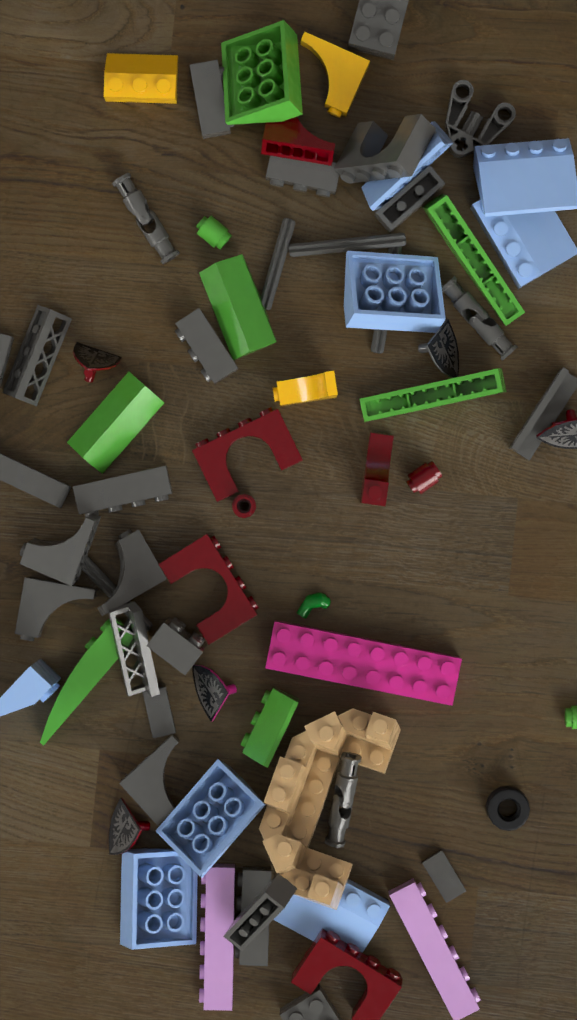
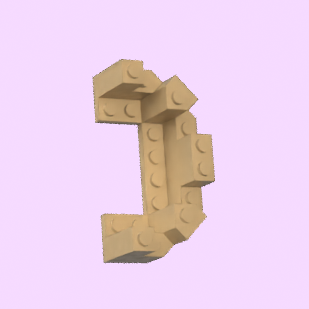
M354 708L340 715H337L334 711L305 725V732L292 737L285 758L280 756L264 799L267 807L259 827L264 839L262 842L276 873H279L297 888L294 895L334 910L338 908L353 864L310 849L309 845L337 770L342 752L357 753L362 757L358 765L385 774L401 731L396 719L373 712L371 715Z

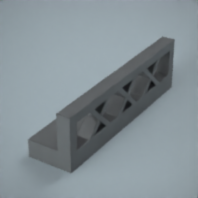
M37 305L2 393L37 406L72 318ZM57 317L63 321L60 329L54 332L52 325ZM51 340L52 349L45 354L43 347L46 342ZM42 362L43 371L36 376L35 367ZM33 384L35 391L32 398L24 397L27 387Z
M564 367L559 369L509 449L530 461L542 442L536 438V435L550 427L551 422L556 421L577 388V378L569 374V370Z
M134 601L108 610L127 696L129 697L147 691L151 697L159 695L160 691L151 649L146 646L149 640L142 609ZM127 612L128 619L124 626L118 624L115 615ZM126 632L133 636V640L128 647L121 644V639ZM130 653L136 655L138 659L133 668L127 666L125 662ZM134 675L141 676L143 684L131 688L130 681Z

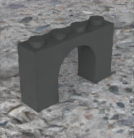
M422 114L405 116L392 141L381 151L388 134L374 121L358 123L334 170L341 175L340 177L343 181L350 184L410 177L420 162L436 128Z

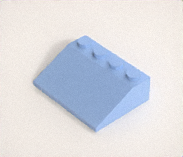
M435 121L431 122L436 130L412 176L368 181L361 187L372 211L384 206L454 143Z
M569 138L475 146L473 169L485 217L577 209V176L574 154Z
M481 199L470 207L518 289L577 255V247L555 211L485 217Z
M347 251L344 288L346 328L436 333L446 319L438 257Z
M42 659L38 660L0 697V716L34 705L39 700L44 702L60 687L57 682L61 677Z
M217 759L156 829V832L203 878L266 804L229 765Z
M129 849L122 854L120 945L134 950L196 944L198 874L173 849Z
M348 879L337 910L293 895L286 907L273 920L312 941L316 939L322 928L326 931H333L342 941L347 944L352 943L356 945L360 952L363 953L385 917L390 903L389 900Z

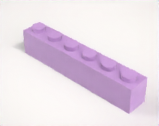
M214 864L204 877L201 878V884H206V894H201V908H205V917H201L200 932H205V941H200V955L205 956L204 965H200V979H204V988L199 989V1003H204V1010L232 1011L234 945L223 936L234 921L235 864Z
M413 878L389 890V896L453 1020H460L478 1011L480 1008L477 1002L481 1001L475 987L469 988L466 981L470 980L464 966L459 968L456 962L459 956L454 946L448 947L445 941L448 935L443 925H437L434 918L438 915L433 905L426 904L423 897L427 894L421 882L416 884Z

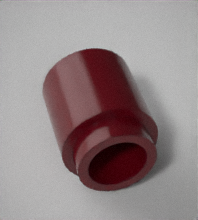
M433 461L428 464L425 462L407 475L409 480L406 483L413 493L418 491L422 494L439 482L438 479L443 476Z
M247 494L237 496L232 503L233 512L241 518L250 517L256 510L254 498ZM243 501L249 504V508L246 511L240 508V504Z

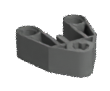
M459 80L454 84L450 94L444 125L447 136L454 142L449 147V151L456 158H463L473 154L475 146L490 145L513 122L516 115L515 108L510 103H501L495 108L491 118L486 122L478 139L474 135L484 118L479 113L471 111L462 129H458L457 126L466 112L467 105L474 92L472 84L467 80ZM459 87L467 89L468 96L460 98L456 94V89ZM498 111H508L510 119L506 121L501 120L498 117ZM457 141V143H459L460 141H463L466 150H464L463 148L461 151L457 150V144L455 142Z

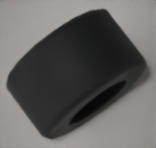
M503 786L492 791L487 798L486 812L493 825L501 830L511 831L517 830L525 824L529 817L530 806L527 798L520 790L511 786ZM510 799L516 803L517 810L513 816L504 817L499 813V805L503 800Z

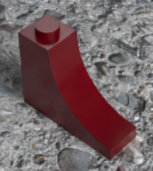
M297 117L282 122H269L265 124L261 154L332 166L335 143L322 140L311 134L303 127Z
M370 432L360 503L386 506L394 436Z

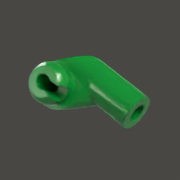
M321 592L306 596L296 613L306 619L313 608H328L331 600L326 594Z

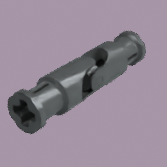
M126 173L117 178L112 185L117 187L124 198L123 203L128 211L136 216L137 225L150 246L154 247L160 255L163 265L177 257L180 252L172 246L168 239L169 235L154 211L149 209L141 190H137L130 179L131 174ZM155 220L156 229L149 233L143 226L149 225Z
M455 276L442 287V293L444 292L450 298L454 308L476 330L488 346H493L501 355L500 359L502 361L518 347L508 340L504 335V330L488 315L486 310L470 292H465L457 283ZM470 309L476 311L477 314L472 316Z
M342 752L340 757L342 764L340 771L337 772L335 792L328 820L330 827L328 836L325 838V844L331 847L342 848L346 843L344 836L346 829L349 828L358 781L357 768L358 763L362 759L357 753Z

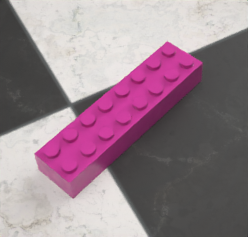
M275 620L265 668L453 706L462 658Z

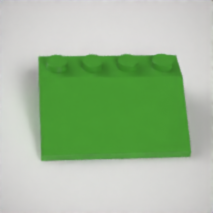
M285 20L221 43L222 66L224 67L225 123L227 125L282 122L303 115L297 34Z

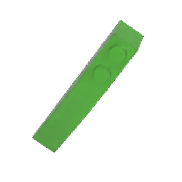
M440 194L422 208L454 256L503 324L507 326L524 314L525 311L449 197L445 194Z
M497 368L361 398L360 404L364 422L507 391L502 369Z
M116 617L117 623L124 626V623ZM110 619L100 628L103 633L98 639L93 636L86 644V653L75 666L61 689L40 740L42 745L51 738L118 660ZM126 632L121 639V644L128 647L133 640V636Z

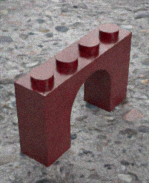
M272 407L260 412V418L254 421L251 418H247L237 423L239 428L233 431L227 428L216 434L217 439L209 442L208 438L195 444L196 449L192 451L217 502L239 492L228 470L226 458L231 445L240 438L252 436L265 441L271 448L281 471L303 461L278 409L273 411Z
M206 534L159 563V566L171 584L200 568L212 569L224 578L228 589L225 604L218 611L196 624L208 645L258 615L256 609L259 607L252 596L249 598L246 596L243 590L247 587L241 577L237 576L235 578L231 569L234 566L228 556L222 557L218 549L221 548V545L216 537H210L209 534Z
M322 928L292 973L291 983L312 994L323 976L330 969L338 966L352 967L364 976L367 982V989L353 1008L351 1020H380L402 988L403 977L395 969H388L381 965L380 961L374 956H367L360 952L356 945L352 943L347 944L342 941L335 932L326 931Z

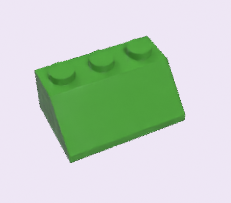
M274 686L271 691L266 689L261 700L264 706L261 712H255L250 723L254 725L251 734L246 732L240 744L244 747L243 754L267 768L299 703V698Z

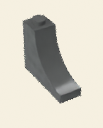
M92 513L86 517L81 528L71 538L61 541H44L33 538L29 542H25L20 550V556H22L20 564L72 586L79 580L101 516Z
M131 529L118 536L120 540L115 543V547L120 558V577L113 594L104 604L97 608L101 616L107 614L108 610L125 604L167 579L139 530L132 533Z
M25 577L15 634L21 635L20 639L34 641L35 638L41 637L47 619L58 607L72 600L95 599L97 589Z
M175 734L168 737L119 783L157 826L176 808L167 792L164 779L167 758L180 741Z

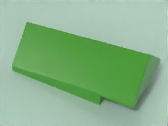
M243 254L216 262L199 272L233 360L277 342L269 324V317L262 304Z
M128 372L67 443L83 459L103 474L146 426L164 402L131 372Z

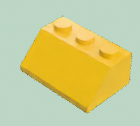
M107 53L104 71V98L106 102L177 104L178 55Z

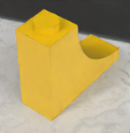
M304 32L301 38V45L310 50L320 60L328 78L329 90L325 108L328 109L327 112L335 117L340 118L341 115L346 117L369 67L370 60Z
M327 371L312 376L277 381V387L273 388L275 402L280 401V406L336 398L338 392L334 371Z

